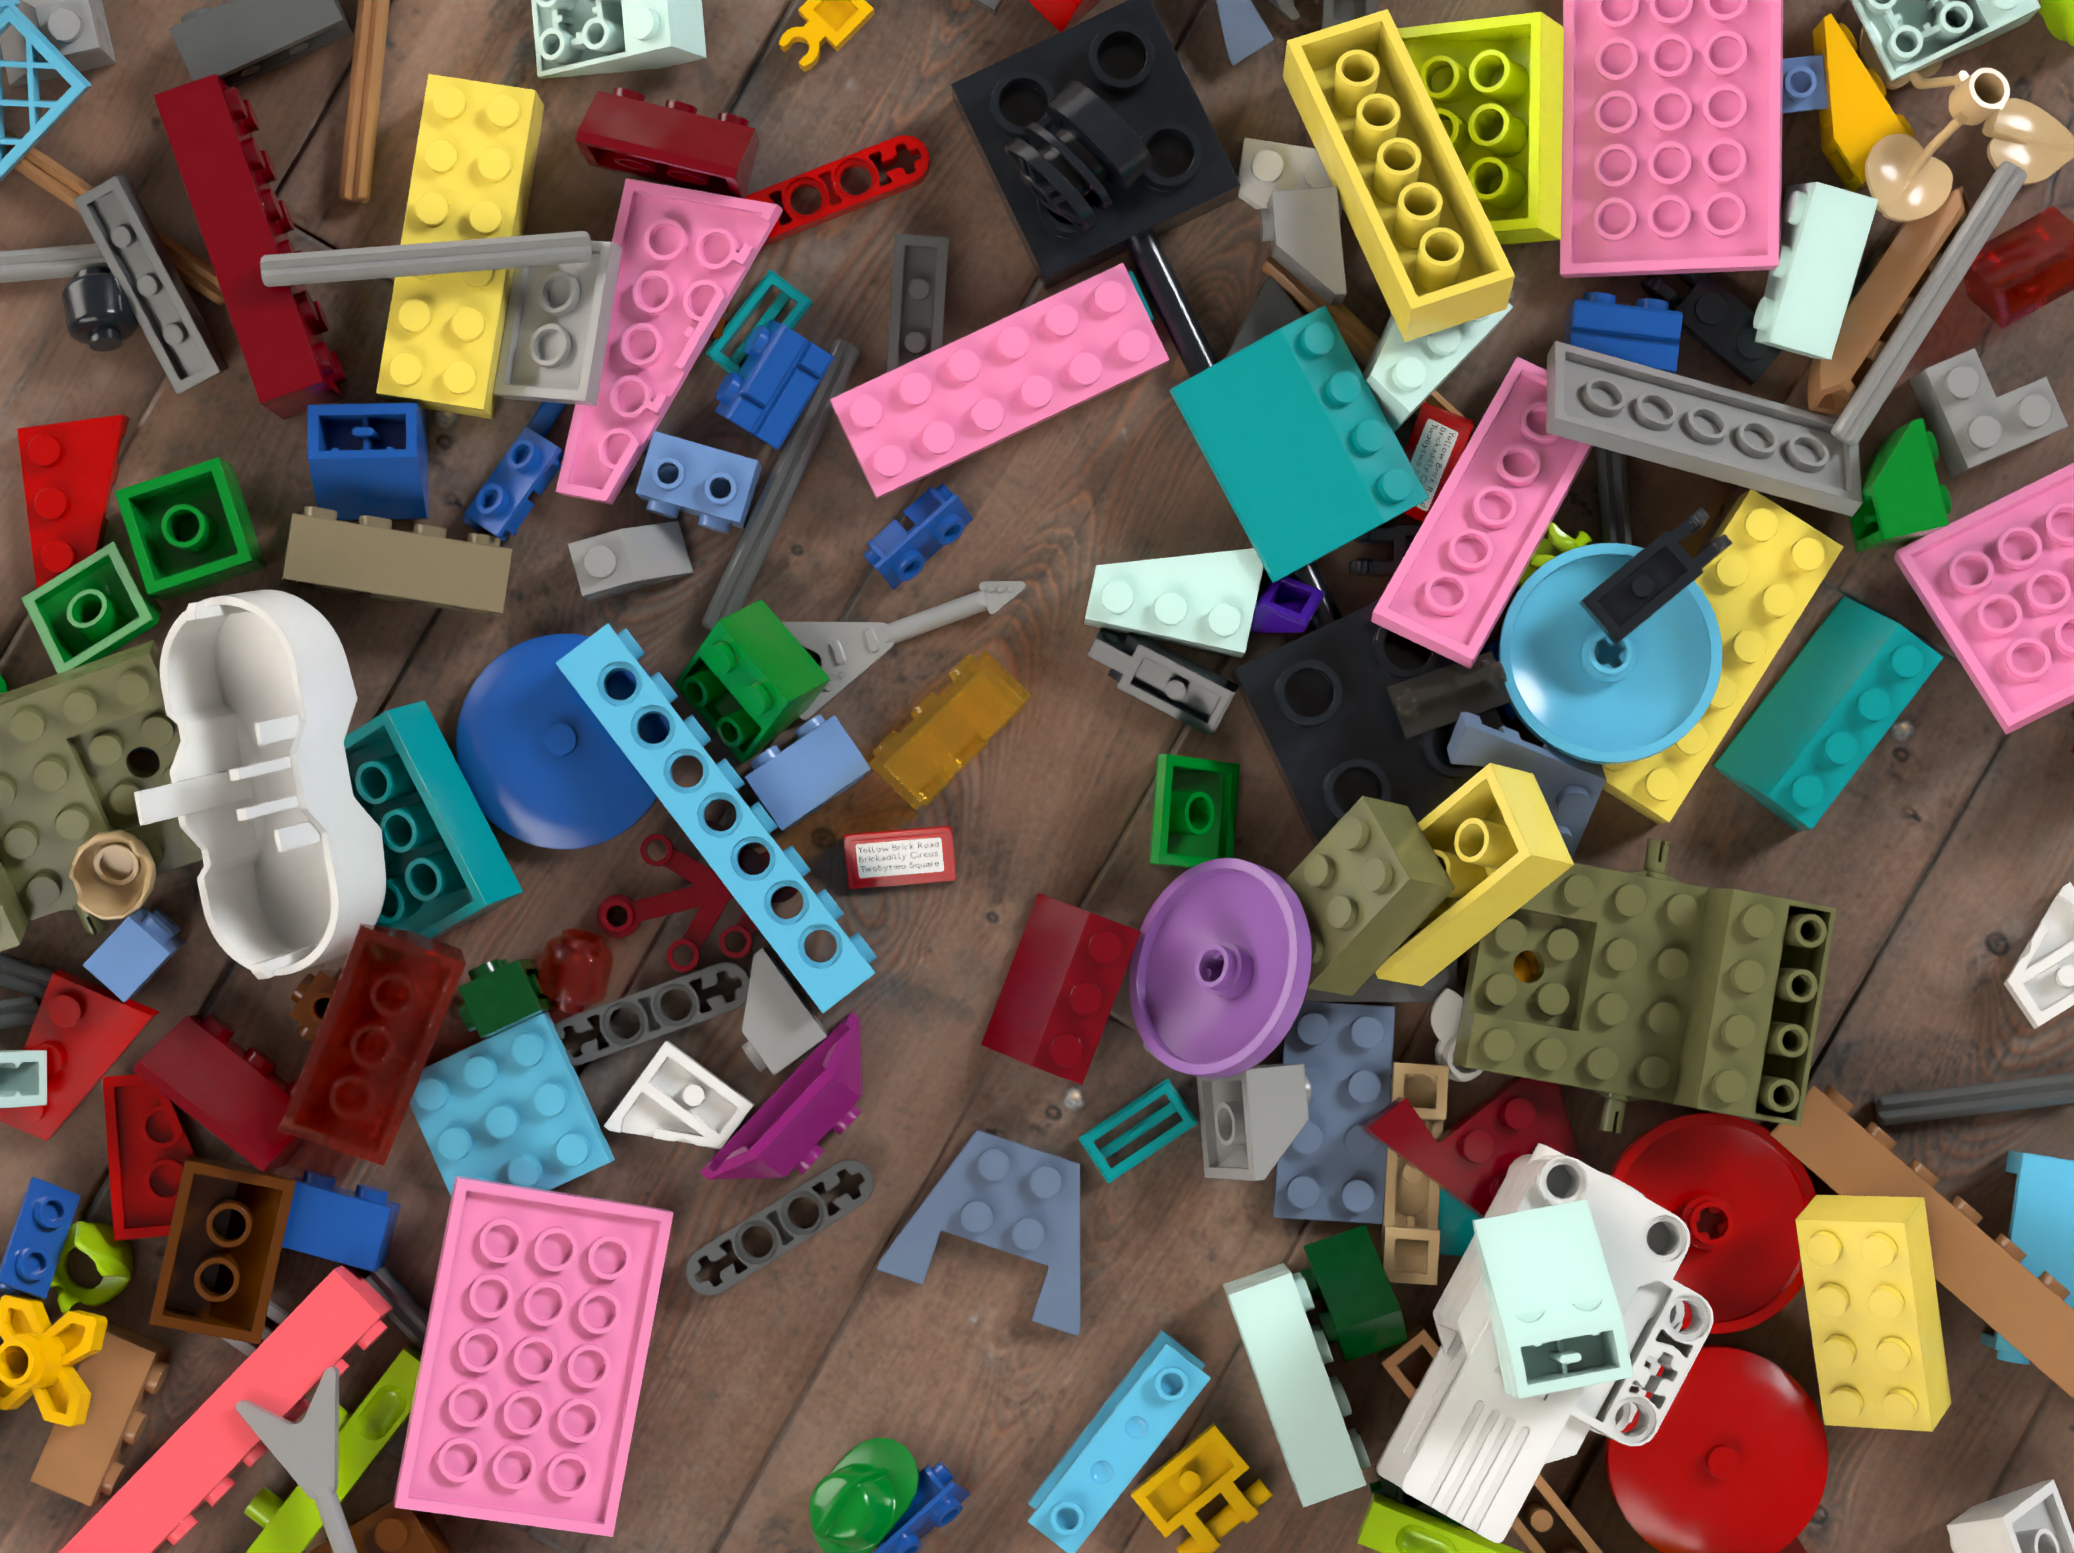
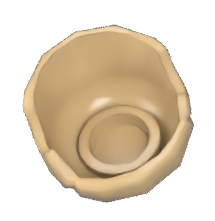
M122 830L98 832L78 847L69 872V878L73 881L78 894L77 904L83 911L101 920L125 919L144 905L154 889L156 866L145 843L137 839L135 835Z

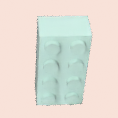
M1282 1263L1223 1284L1295 1491L1303 1508L1367 1485L1362 1470L1371 1467L1363 1441L1360 1435L1357 1434L1355 1427L1348 1430L1346 1428L1343 1417L1351 1415L1352 1410L1342 1383L1339 1382L1337 1376L1329 1378L1324 1364L1334 1360L1323 1330H1320L1318 1324L1312 1326L1309 1324L1306 1312L1315 1309L1304 1277L1301 1276L1300 1272L1292 1274L1287 1266Z

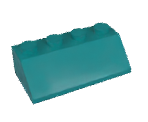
M1843 596L1712 767L1795 831L1812 830L1944 657L1901 624Z

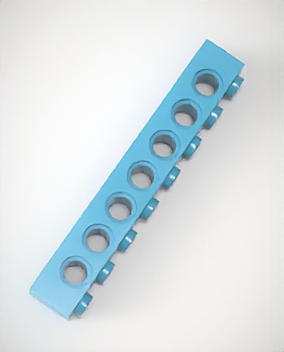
M609 623L558 660L556 665L821 1012H826L876 973L869 964L878 957L859 932H856L849 938L836 921L844 915L843 911L825 888L817 894L814 893L803 878L811 869L794 847L790 845L782 851L770 833L778 828V826L759 801L751 807L746 804L737 792V789L745 783L726 758L716 764L707 753L704 746L712 740L694 716L690 715L684 721L670 704L678 698V695L659 671L649 677L637 660L645 652L629 631L624 628L617 634ZM618 671H628L634 674L636 678L635 692L625 700H615L607 692L609 678ZM652 714L665 716L670 724L668 736L657 744H649L643 741L640 735L642 721ZM685 757L696 758L703 766V776L700 782L689 788L678 786L673 778L675 764ZM719 800L732 803L737 813L734 825L725 831L712 830L706 822L708 807ZM753 843L765 846L770 854L769 866L758 875L746 874L739 865L740 852L745 846ZM783 887H794L803 897L801 912L790 919L779 917L772 908L773 895ZM816 930H826L836 939V953L826 962L813 961L805 951L807 937Z

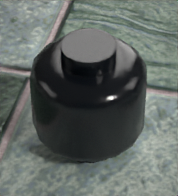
M91 267L77 272L73 277L74 280L66 285L62 293L66 324L70 336L80 343L88 344L90 349L94 351H112L121 347L122 341L132 336L139 324L121 285L112 274L110 268Z

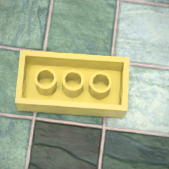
M1489 763L1418 822L1420 829L1455 889L1375 972L1378 979L1423 986L1574 865L1533 773Z
M1816 1195L1795 1221L1824 1425L1933 1432L1952 1403L1925 1198Z

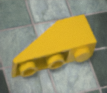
M1830 13L1812 31L1814 55H1823L1828 103L1827 109L1819 110L1821 146L1823 153L1847 191L1856 192L1867 185L1865 177L1867 155L1879 140L1892 134H1906L1915 138V134L1906 118L1899 113L1895 115L1884 98L1886 96V89L1879 75L1871 68L1866 69L1856 54L1858 49L1857 43L1851 31L1843 23L1837 24Z

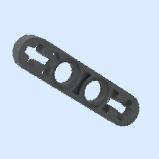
M732 962L719 963L564 1018L556 1023L554 1027L560 1040H564L567 1037V1027L573 1025L576 1033L586 1032L596 1028L590 1018L596 1015L600 1016V1030L605 1040L610 1044L609 1047L600 1049V1038L581 1045L583 1054L576 1057L572 1049L565 1050L572 1066L585 1064L740 1008L747 1001L750 975L739 964ZM727 971L730 978L739 977L741 979L742 987L735 990L736 1000L728 1002L725 995L709 998L707 1002L712 1007V1010L705 1013L702 1012L701 996L693 986L692 981L701 978L702 989H707L720 983L719 973ZM672 989L683 990L691 999V1011L682 1020H671L662 1011V999ZM621 1007L632 1008L640 1017V1029L635 1036L629 1039L618 1037L611 1029V1017Z
M858 1159L841 1160L702 1246L690 1257L686 1265V1277L689 1285L696 1292L703 1295L714 1296L720 1294L862 1206L870 1198L874 1190V1176L871 1169ZM846 1169L851 1175L860 1172L864 1177V1181L858 1186L861 1195L853 1198L849 1192L838 1196L832 1202L840 1210L830 1214L826 1199L814 1188V1185L821 1181L824 1182L827 1192L841 1181L838 1173L840 1170ZM808 1197L817 1204L819 1218L813 1226L800 1228L791 1222L788 1208L790 1203L796 1198ZM762 1226L771 1233L773 1246L768 1254L761 1257L752 1256L744 1249L742 1237L749 1227ZM730 1239L735 1255L747 1268L739 1272L736 1262H733L719 1273L722 1279L721 1283L715 1284L711 1278L702 1281L697 1274L703 1268L700 1258L707 1255L709 1260L714 1262L727 1255L729 1251L722 1246V1243Z

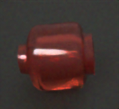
M574 928L564 929L561 936H555L545 944L538 975V982L542 993L552 999V1006L554 1008L569 1013H581L584 1011V1006L598 1004L605 999L614 963L613 953L604 945V938L594 932Z

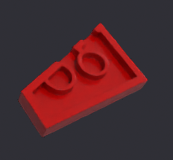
M121 414L17 428L36 588H39L103 548L108 524L106 514L112 484H116L119 470L117 460L122 436H126L128 416Z
M61 969L52 973L23 1049L47 1050V1105L1 1108L0 1122L48 1141L94 1090L96 1084L122 1057L130 1044L151 1023L159 1011L131 999L123 1002L112 991Z
M138 1074L102 1077L114 1241L169 1236L187 1154L195 1155L173 1102Z

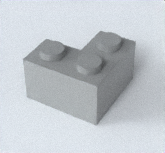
M1975 348L1928 367L1909 379L1951 477L2044 439L2068 427L2047 377L1996 397Z

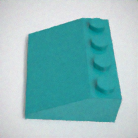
M1325 305L1272 332L1169 390L1272 583L1429 499Z
M425 700L386 710L345 736L344 747L353 796L378 826L382 828L386 893L381 913L374 928L359 945L373 973L487 914L523 893V890Z

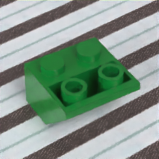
M1923 418L1912 420L1884 436L1861 472L1863 503L1853 517L1848 516L1857 553L1919 539L1949 525L1947 516L1951 514V499L1946 486L1938 482L1934 465L1938 461V446L1934 434L1930 430L1926 431Z
M760 599L719 620L674 685L743 764L805 713L830 681V678L765 602Z

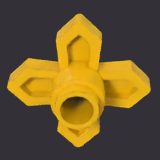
M3 1295L0 1299V1336L4 1340L0 1346V1409H18L34 1395L45 1421L68 1427L83 1425L86 1421L92 1394L73 1365L102 1350L108 1323L107 1318L76 1310L68 1311L51 1325L41 1300L21 1295Z

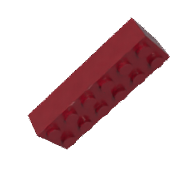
M216 73L155 94V101L260 404L285 420L307 412V405H325L344 399L339 383L347 381L337 352L335 350L330 352L324 341L322 333L329 331V325L318 300L312 301L305 284L267 287L262 281L261 257L264 255L299 253L302 251H295L287 233L295 230L290 212L284 200L278 201L271 188L270 182L277 180L271 158L266 150L260 151L252 134L259 131L260 127L248 99L243 101L237 87L229 88Z

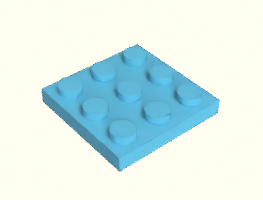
M549 1012L539 1014L399 1080L451 1197L455 1176L551 1190L615 1160L575 1069L565 1052L566 1049L556 1032Z

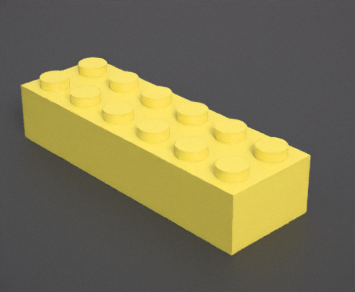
M1388 9L1287 40L1283 79L1332 185L1337 186V195L1404 342L1507 309L1515 278L1514 272Z
M428 74L400 245L524 236L545 106L536 90ZM514 268L395 277L376 393L387 403H417L423 409L494 419L497 396L493 394Z
M1749 489L1737 498L1711 539L1712 541L1715 537H1721L1725 534L1733 544L1704 567L1702 575L1695 580L1707 597L1716 615L1722 640L1723 658L1720 679L1708 709L1699 722L1683 738L1661 753L1632 763L1601 764L1606 777L1603 790L1658 825L1671 821L1844 548V546L1753 489Z

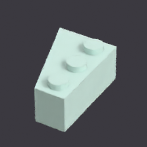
M1820 182L1786 186L1781 210L1779 266L1769 270L1765 294L1760 300L1754 315L1753 327L1757 329L1755 342L1814 359H1832L1879 199Z
M1508 303L1505 310L1408 342H1404L1392 313H1390L1391 316L1381 338L1375 346L1363 376L1393 432L1491 334L1513 308L1510 303Z
M1254 548L1096 565L1084 625L1098 628L1104 627L1126 634L1132 632L1153 640L1242 658L1247 647L1264 566Z

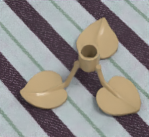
M1862 25L1859 48L1863 65L1866 69H1873L1879 75L1885 88L1890 90L1899 89L1909 81L1917 89L1955 86L1949 96V112L1953 120L1925 149L1912 136L1892 134L1879 140L1867 155L1865 163L1866 182L1872 198L1879 199L1876 209L1885 218L1896 222H1913L1928 217L1945 203L1952 189L1953 175L1950 168L1944 162L1932 157V155L1964 124L1973 126L1985 120L1982 133L1991 138L1987 147V157L1990 164L1995 170L2004 161L2011 162L2020 167L2027 174V178L2023 183L2024 186L2034 185L2046 180L2074 158V135L2057 119L2033 103L2023 99L2009 98L2010 88L2008 81L1999 71L1993 68H1981L1970 76L1966 71H1960L1955 76L1930 78L1941 68L1943 61L1890 81Z

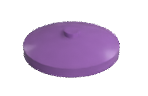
M1236 858L1213 859L1190 868L1177 877L1161 893L1149 910L1140 928L1141 933L1133 951L1130 964V1004L1133 1018L1142 1040L1162 1063L1176 1071L1201 1078H1226L1245 1072L1265 1059L1279 1045L1292 1027L1304 1001L1310 977L1312 959L1310 929L1306 914L1296 893L1284 879L1272 870Z

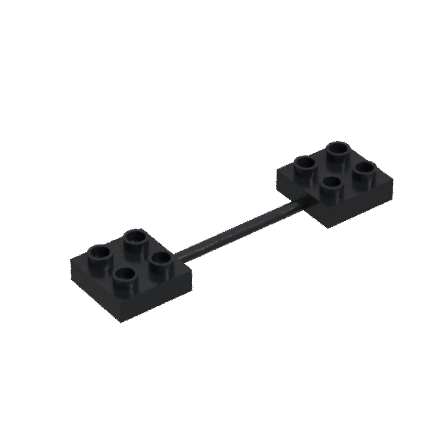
M1128 0L951 84L955 106L1044 289L1047 290L1129 251L1189 377L1191 378L1217 364V358L1164 252L1158 236L1236 200L1241 184L1151 0ZM1071 79L1082 83L1105 101L1140 138L1153 159L1152 164L1127 190L1114 185L1106 178L1100 181L1105 187L1112 204L1106 211H1103L1085 200L1097 218L1087 231L1079 229L1063 216L1057 215L1047 208L1024 184L1020 173L1004 151L1005 146L1014 137L1022 139L1034 148L1024 132V127L1030 121L1045 127L1052 133L1057 130L1049 118L1045 107ZM1313 561L1287 575L1290 578L1325 592L1309 623L1313 631L1235 668L1231 676L1235 684L1239 685L1238 690L1308 835L1314 847H1316L1362 796L1408 806L1416 822H1420L1484 768L1483 766L1451 764L1447 746L1460 713L1470 712L1480 716L1483 725L1496 730L1504 726L1475 664L1469 669L1371 622L1373 610L1379 600L1342 617L1316 562Z

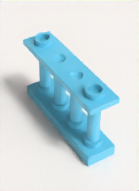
M1162 1329L1028 1500V1504L1035 1509L1028 1522L1065 1552L1076 1553L1209 1382L1211 1377L1202 1371L1206 1365L1205 1362Z

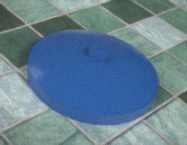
M577 634L546 635L530 639L510 648L491 662L476 679L463 703L458 720L456 749L459 768L481 811L492 823L512 837L539 847L556 850H574L593 847L611 841L635 826L658 800V797L556 665L558 660L588 639L589 636ZM628 671L614 673L607 682V692L615 700L629 698L636 689V678L634 674ZM661 714L647 716L640 725L641 738L649 744L662 742L670 731L668 719Z

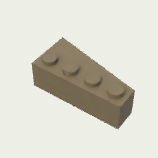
M305 506L303 515L292 514L288 527L280 586L299 589L300 582L315 584L314 588L323 590L325 593L358 595L359 591L369 593V597L382 601L412 603V600L423 601L424 606L497 617L503 614L513 549L500 547L501 538L469 533L467 542L446 538L447 529L420 524L414 525L413 533L392 530V520L360 515L358 524L337 521V511L319 507Z

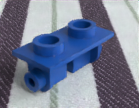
M525 426L464 515L496 537L501 538L504 542L510 534L516 536L518 528L535 505L527 498L532 491L539 495L543 494L559 469L561 470L562 463L560 462L563 459L564 452L561 448Z
M943 483L936 489L932 486L929 487L923 495L903 511L914 524L910 530L906 531L894 519L867 543L870 548L862 555L876 571H879L893 590L902 582L908 581L919 574L925 562L944 545H949L957 540L963 533L965 526L973 520V517L959 497L953 494Z
M31 1177L0 1266L1 1291L14 1295H20L22 1291L35 1297L46 1299L81 1197L80 1195L36 1177Z
M941 1461L934 1467L928 1464L918 1473L917 1493L911 1503L912 1506L898 1520L880 1543L879 1548L873 1553H917L922 1546L920 1540L935 1526L940 1528L953 1521L963 1509L961 1503L971 1493L953 1481L948 1485L954 1476Z

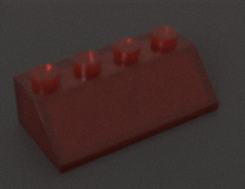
M360 923L278 1127L279 1131L384 1166L466 965L462 950L409 930Z

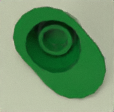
M873 1438L861 1442L848 1452L835 1469L815 1486L809 1503L810 1524L814 1539L825 1553H871L880 1545L885 1536L908 1510L917 1493L919 1474L916 1460L907 1447L889 1438Z

